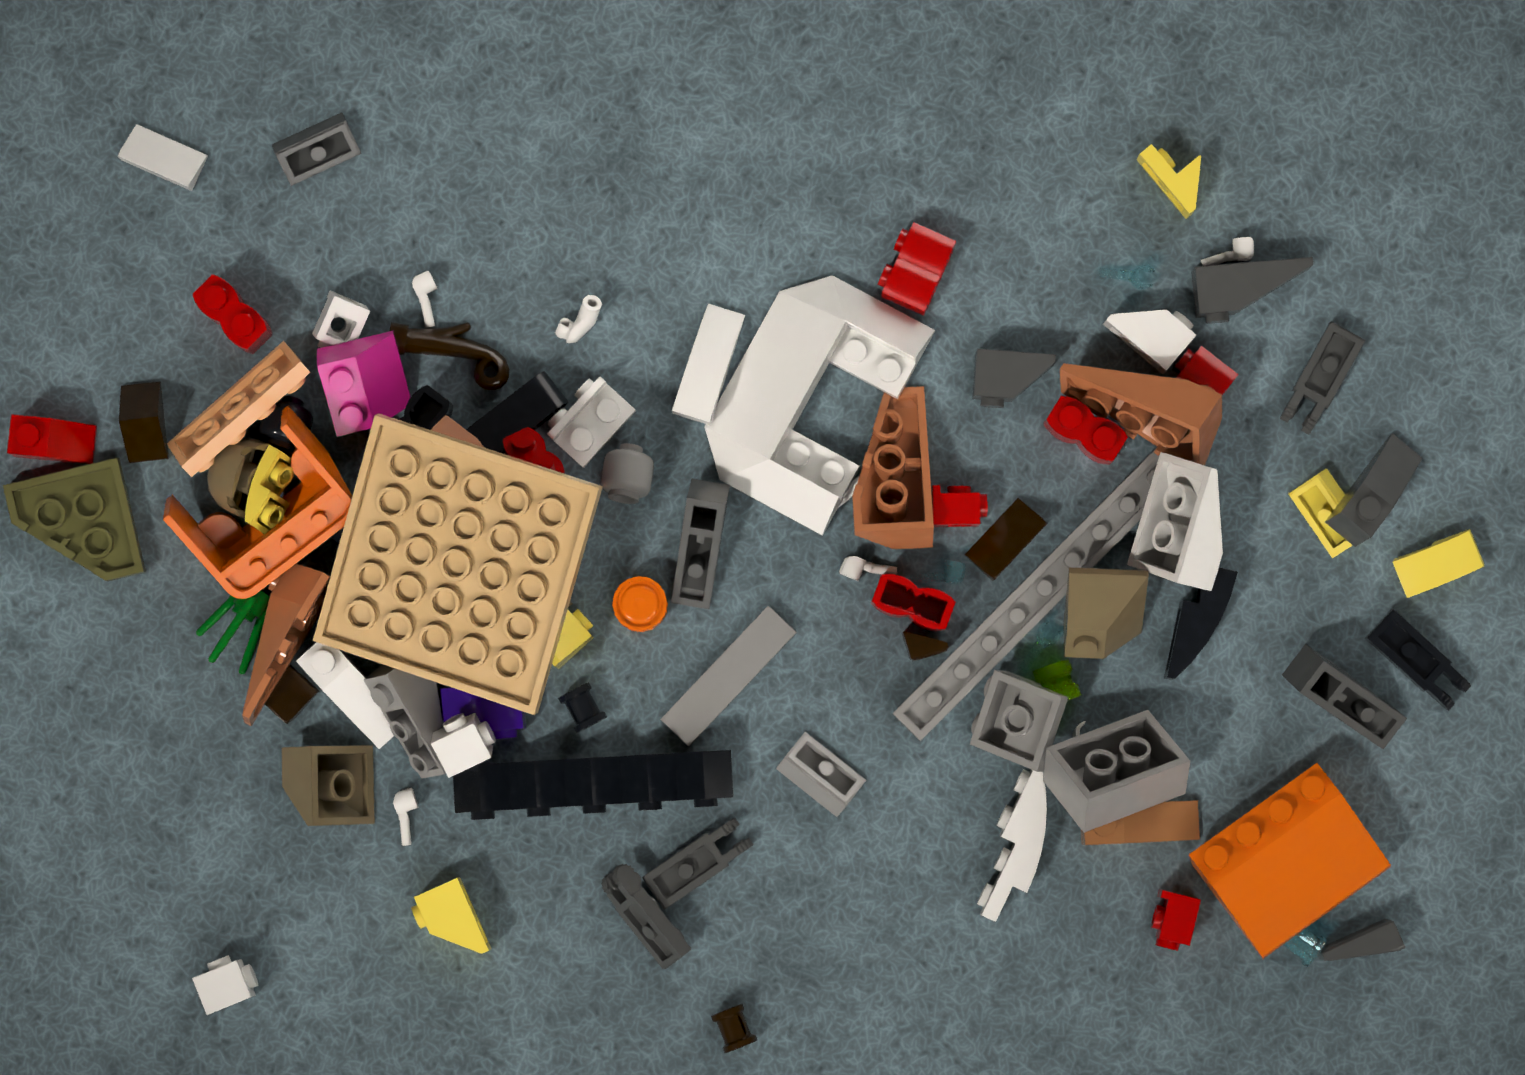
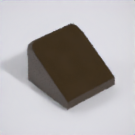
M905 631L902 632L908 656L912 662L948 651L949 646L947 642Z
M290 664L265 705L284 723L288 724L301 713L319 690Z

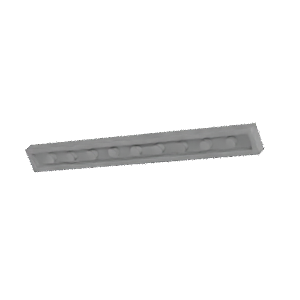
M1154 451L892 713L919 741L1066 595L1069 568H1093L1140 521L1159 456Z

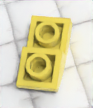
M268 445L254 474L245 509V522L263 534H266L283 520L284 513L290 503L281 498L280 495L285 487L289 485L294 475L293 468L291 467V458L271 445Z
M1469 529L1435 541L1429 547L1395 558L1393 565L1406 597L1409 598L1484 567V562Z

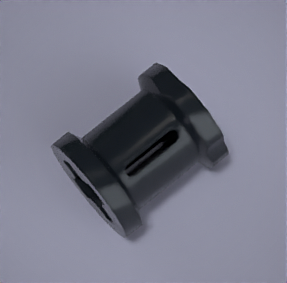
M589 682L558 698L561 704L567 706L576 724L574 727L576 733L607 718L605 712L599 711L589 691L592 687Z

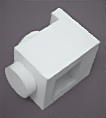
M330 290L327 296L328 299L312 333L315 339L320 340L317 345L320 348L358 339L370 313L366 305ZM336 317H341L345 321V325L341 330H333L331 328V322Z

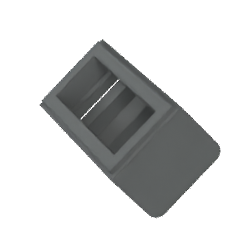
M1383 919L1322 946L1316 952L1319 959L1334 961L1401 951L1405 949V945L1394 921Z

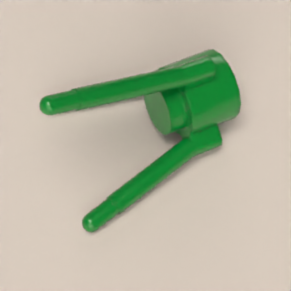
M259 591L256 595L247 599H238L230 595L197 629L196 634L202 636L235 604L232 612L236 616L210 654L209 662L214 663L243 620L252 623L256 617L239 668L240 674L246 673L263 628L270 598L267 594Z

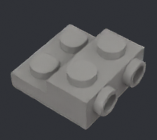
M994 670L993 675L987 680L984 687L985 699L981 711L972 723L971 732L973 735L970 745L1036 772H1044L1046 748L1053 745L1068 697L1044 688L1040 683L1012 672Z

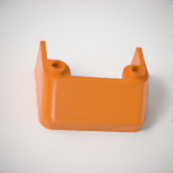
M289 405L282 410L280 429L296 447L292 453L291 467L301 483L282 497L290 505L284 513L283 520L266 534H263L250 524H246L242 528L231 515L223 512L212 513L197 523L173 494L166 499L163 515L165 523L226 592L238 599H247L256 595L341 530L345 525L352 494L330 454Z

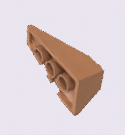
M1063 363L1060 368L1061 393L1079 400L1098 417L1106 418L1108 415L1125 428L1124 432L1133 440L1138 434L1157 446L1154 453L1158 456L1160 452H1164L1195 463L1206 464L1222 420V394L1217 393L1209 386L1198 385L1186 379Z
M924 386L904 387L898 399L884 392L868 450L864 456L858 483L852 496L854 534L891 549L933 548L934 524Z

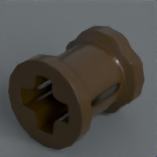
M743 1004L736 1005L711 1016L712 1021L717 1022L725 1042L723 1047L724 1053L757 1041L756 1035L750 1033L744 1018Z

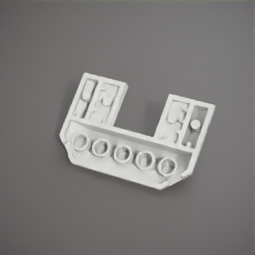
M833 275L779 291L718 401L711 424L705 425V431L720 481L823 536L860 466L794 431L793 428L829 363L898 399L935 330Z

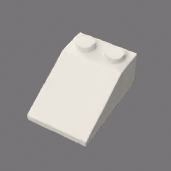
M1160 452L1127 565L1140 570H1146L1148 573L1179 584L1212 591L1223 555L1217 469Z

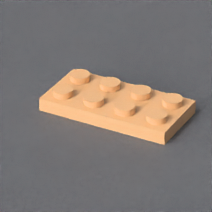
M283 341L167 443L169 449L181 467L191 477L197 472L206 471L214 464L215 456L228 445H235L243 439L246 429L257 419L263 420L268 417L276 408L275 403L287 393L292 394L300 389L305 383V377L311 372Z

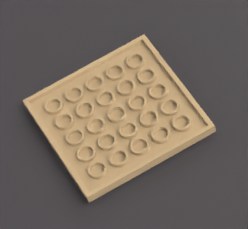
M380 413L374 415L313 641L532 715L537 714L603 486Z

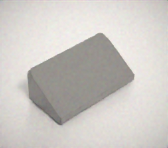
M807 732L803 733L776 768L836 817L840 815L866 782L865 778Z

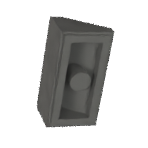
M342 112L272 144L274 153L291 186L361 154Z

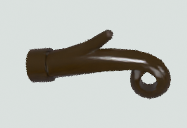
M391 322L389 331L394 333L399 355L404 356L405 353L477 360L478 362L474 369V379L481 388L496 390L507 383L510 369L506 359L498 351L487 345L456 337L471 329L469 323L446 328L417 329L409 328V325ZM491 365L498 373L493 378L484 375V370Z

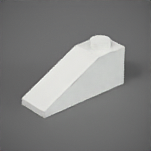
M316 642L296 660L322 691L378 749H381L394 737L389 722L380 707L373 701L370 690L364 682L367 676L344 651Z

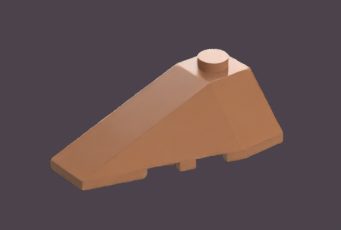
M295 564L269 585L268 589L272 593L270 594L242 713L244 723L249 726L253 725L269 696L320 616L330 576L324 572Z

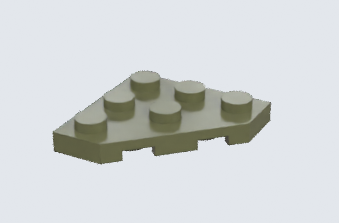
M119 458L3 485L11 523L21 530L34 536L105 581L109 582L146 573Z

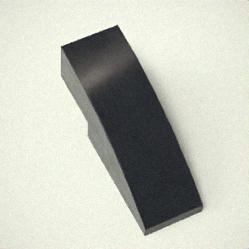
M1218 568L1212 591L1199 588L1196 603L1185 600L1179 603L1164 679H1175L1192 663L1207 644L1221 621L1230 600L1237 571Z

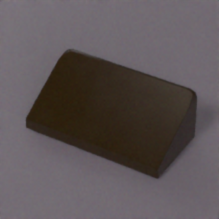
M1017 498L965 553V556L989 579L994 581L1047 525V522Z

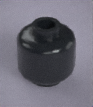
M283 396L281 400L275 403L276 408L274 411L260 421L257 436L260 441L274 446L290 457L296 447L280 429L282 410L289 405L309 430H311L313 424V416L310 411L303 407L304 402L292 396Z

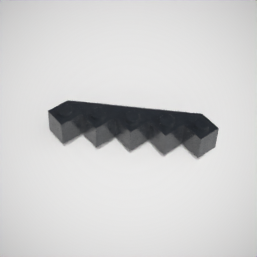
M731 750L477 764L453 776L455 813L471 812V820L495 819V811L527 809V817L551 816L550 808L582 806L583 814L605 813L607 804L638 803V811L662 809V801L694 800V807L718 806L717 798L733 797Z

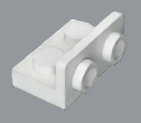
M601 376L595 382L589 378L574 394L578 399L568 411L564 407L561 408L548 423L552 429L547 435L583 468L636 412Z

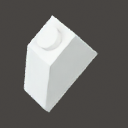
M1167 309L1111 314L1103 324L1162 374L1166 372L1196 336L1191 330L1194 325L1189 319L1178 311L1171 314Z

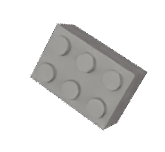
M1146 710L1047 747L1043 781L1085 833L1186 794L1190 760L1150 711Z

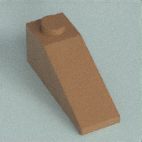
M1198 800L1163 802L1085 833L1081 830L1082 845L1200 840Z

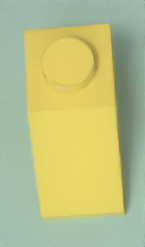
M576 609L573 613L567 610L552 662L558 669L594 638L588 632L593 627L592 623L579 609Z
M460 877L414 897L417 905L411 907L420 929L427 927L429 934L481 954L491 950V946Z

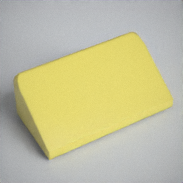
M1327 468L1288 494L1332 558L1352 546L1351 543L1325 523L1345 496Z

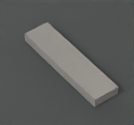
M767 606L660 720L683 742L690 746L797 632L772 608Z

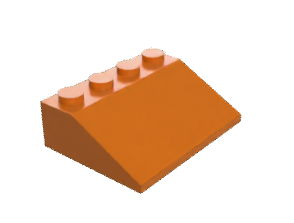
M1318 763L1311 766L1189 854L1192 866L1262 959L1391 867V864L1341 792Z

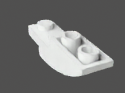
M1022 770L1013 789L1019 793L1013 807L1005 806L996 825L1002 828L1000 837L1012 842L1013 845L1010 850L1003 847L994 866V869L1000 871L994 885L986 883L977 902L978 905L983 907L980 915L995 922L1012 887L1027 893L1036 873L1046 830L1047 803L1043 772Z

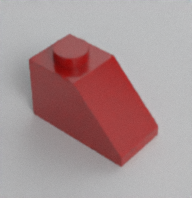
M11 414L7 454L18 458L93 464L97 426L54 418Z

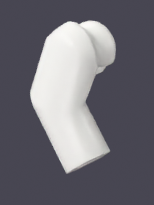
M594 295L586 296L582 301L575 322L568 318H562L556 329V336L565 339L566 343L578 342L595 325L602 306L601 300Z

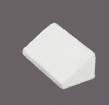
M136 124L120 149L118 157L124 162L192 191L208 155Z

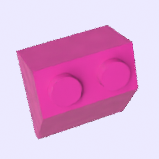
M393 331L317 349V368L337 437L371 429L374 415L380 413L393 417L406 408L411 395Z

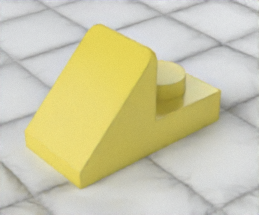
M1151 144L1139 154L1136 160L1184 218L1187 219L1196 209L1201 155L1176 174L1173 170L1176 164L1163 148L1157 151Z

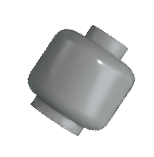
M630 443L621 444L620 449L609 451L605 455L600 485L603 486L602 489L608 493V498L612 501L624 504L638 503L639 498L646 497L651 490L654 462L650 456L643 453L641 446Z

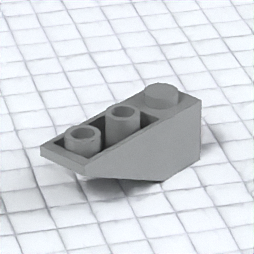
M382 664L367 676L364 682L370 690L373 701L380 707L389 722L391 732L399 739L409 757L411 766L418 772L421 779L446 774L431 745L433 732L443 728L437 683Z

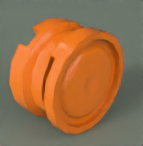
M637 576L628 578L619 585L614 593L612 606L616 618L624 627L631 631L645 632L661 624L667 614L668 602L666 593L659 583L648 577Z

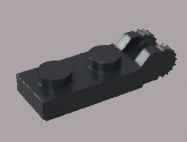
M1391 609L1365 637L1371 645L1420 690L1426 691L1448 711L1455 703L1446 692L1442 691L1433 682L1443 673L1458 690L1466 692L1471 687L1470 683L1450 665L1452 662L1394 609Z

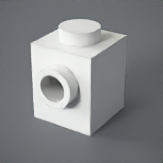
M463 713L457 714L446 720L442 724L443 728L432 734L431 745L448 778L490 759L493 751L492 744L496 742L493 731L487 721L481 723L476 713L467 717Z
M229 955L208 963L209 972L192 978L206 1015L256 996L253 988L258 986V981L250 964L244 966L242 959L231 962Z

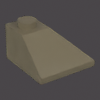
M1069 568L1063 621L1064 657L1104 659L1142 633L1149 577L1148 571Z
M373 745L282 748V787L307 826L375 824Z

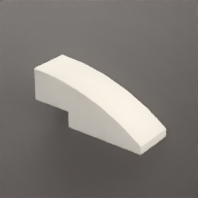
M707 305L673 405V414L707 425L711 424L745 315L715 305Z

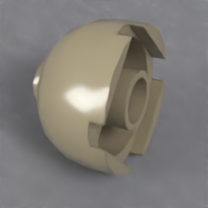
M244 438L235 445H228L215 456L214 464L208 469L207 481L208 490L218 506L236 516L245 518L251 482L260 460L270 444L256 439Z

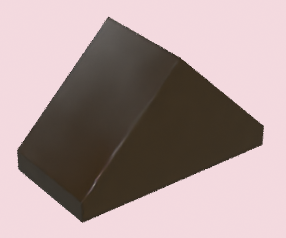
M161 382L121 386L119 424L129 463L169 459Z

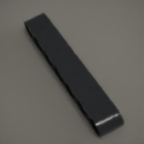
M543 371L466 430L474 435L485 448L505 454L503 438L526 427L536 430L554 416L552 412L555 411L557 413L561 408L565 407L568 404V400L547 373ZM343 528L331 536L338 546Z

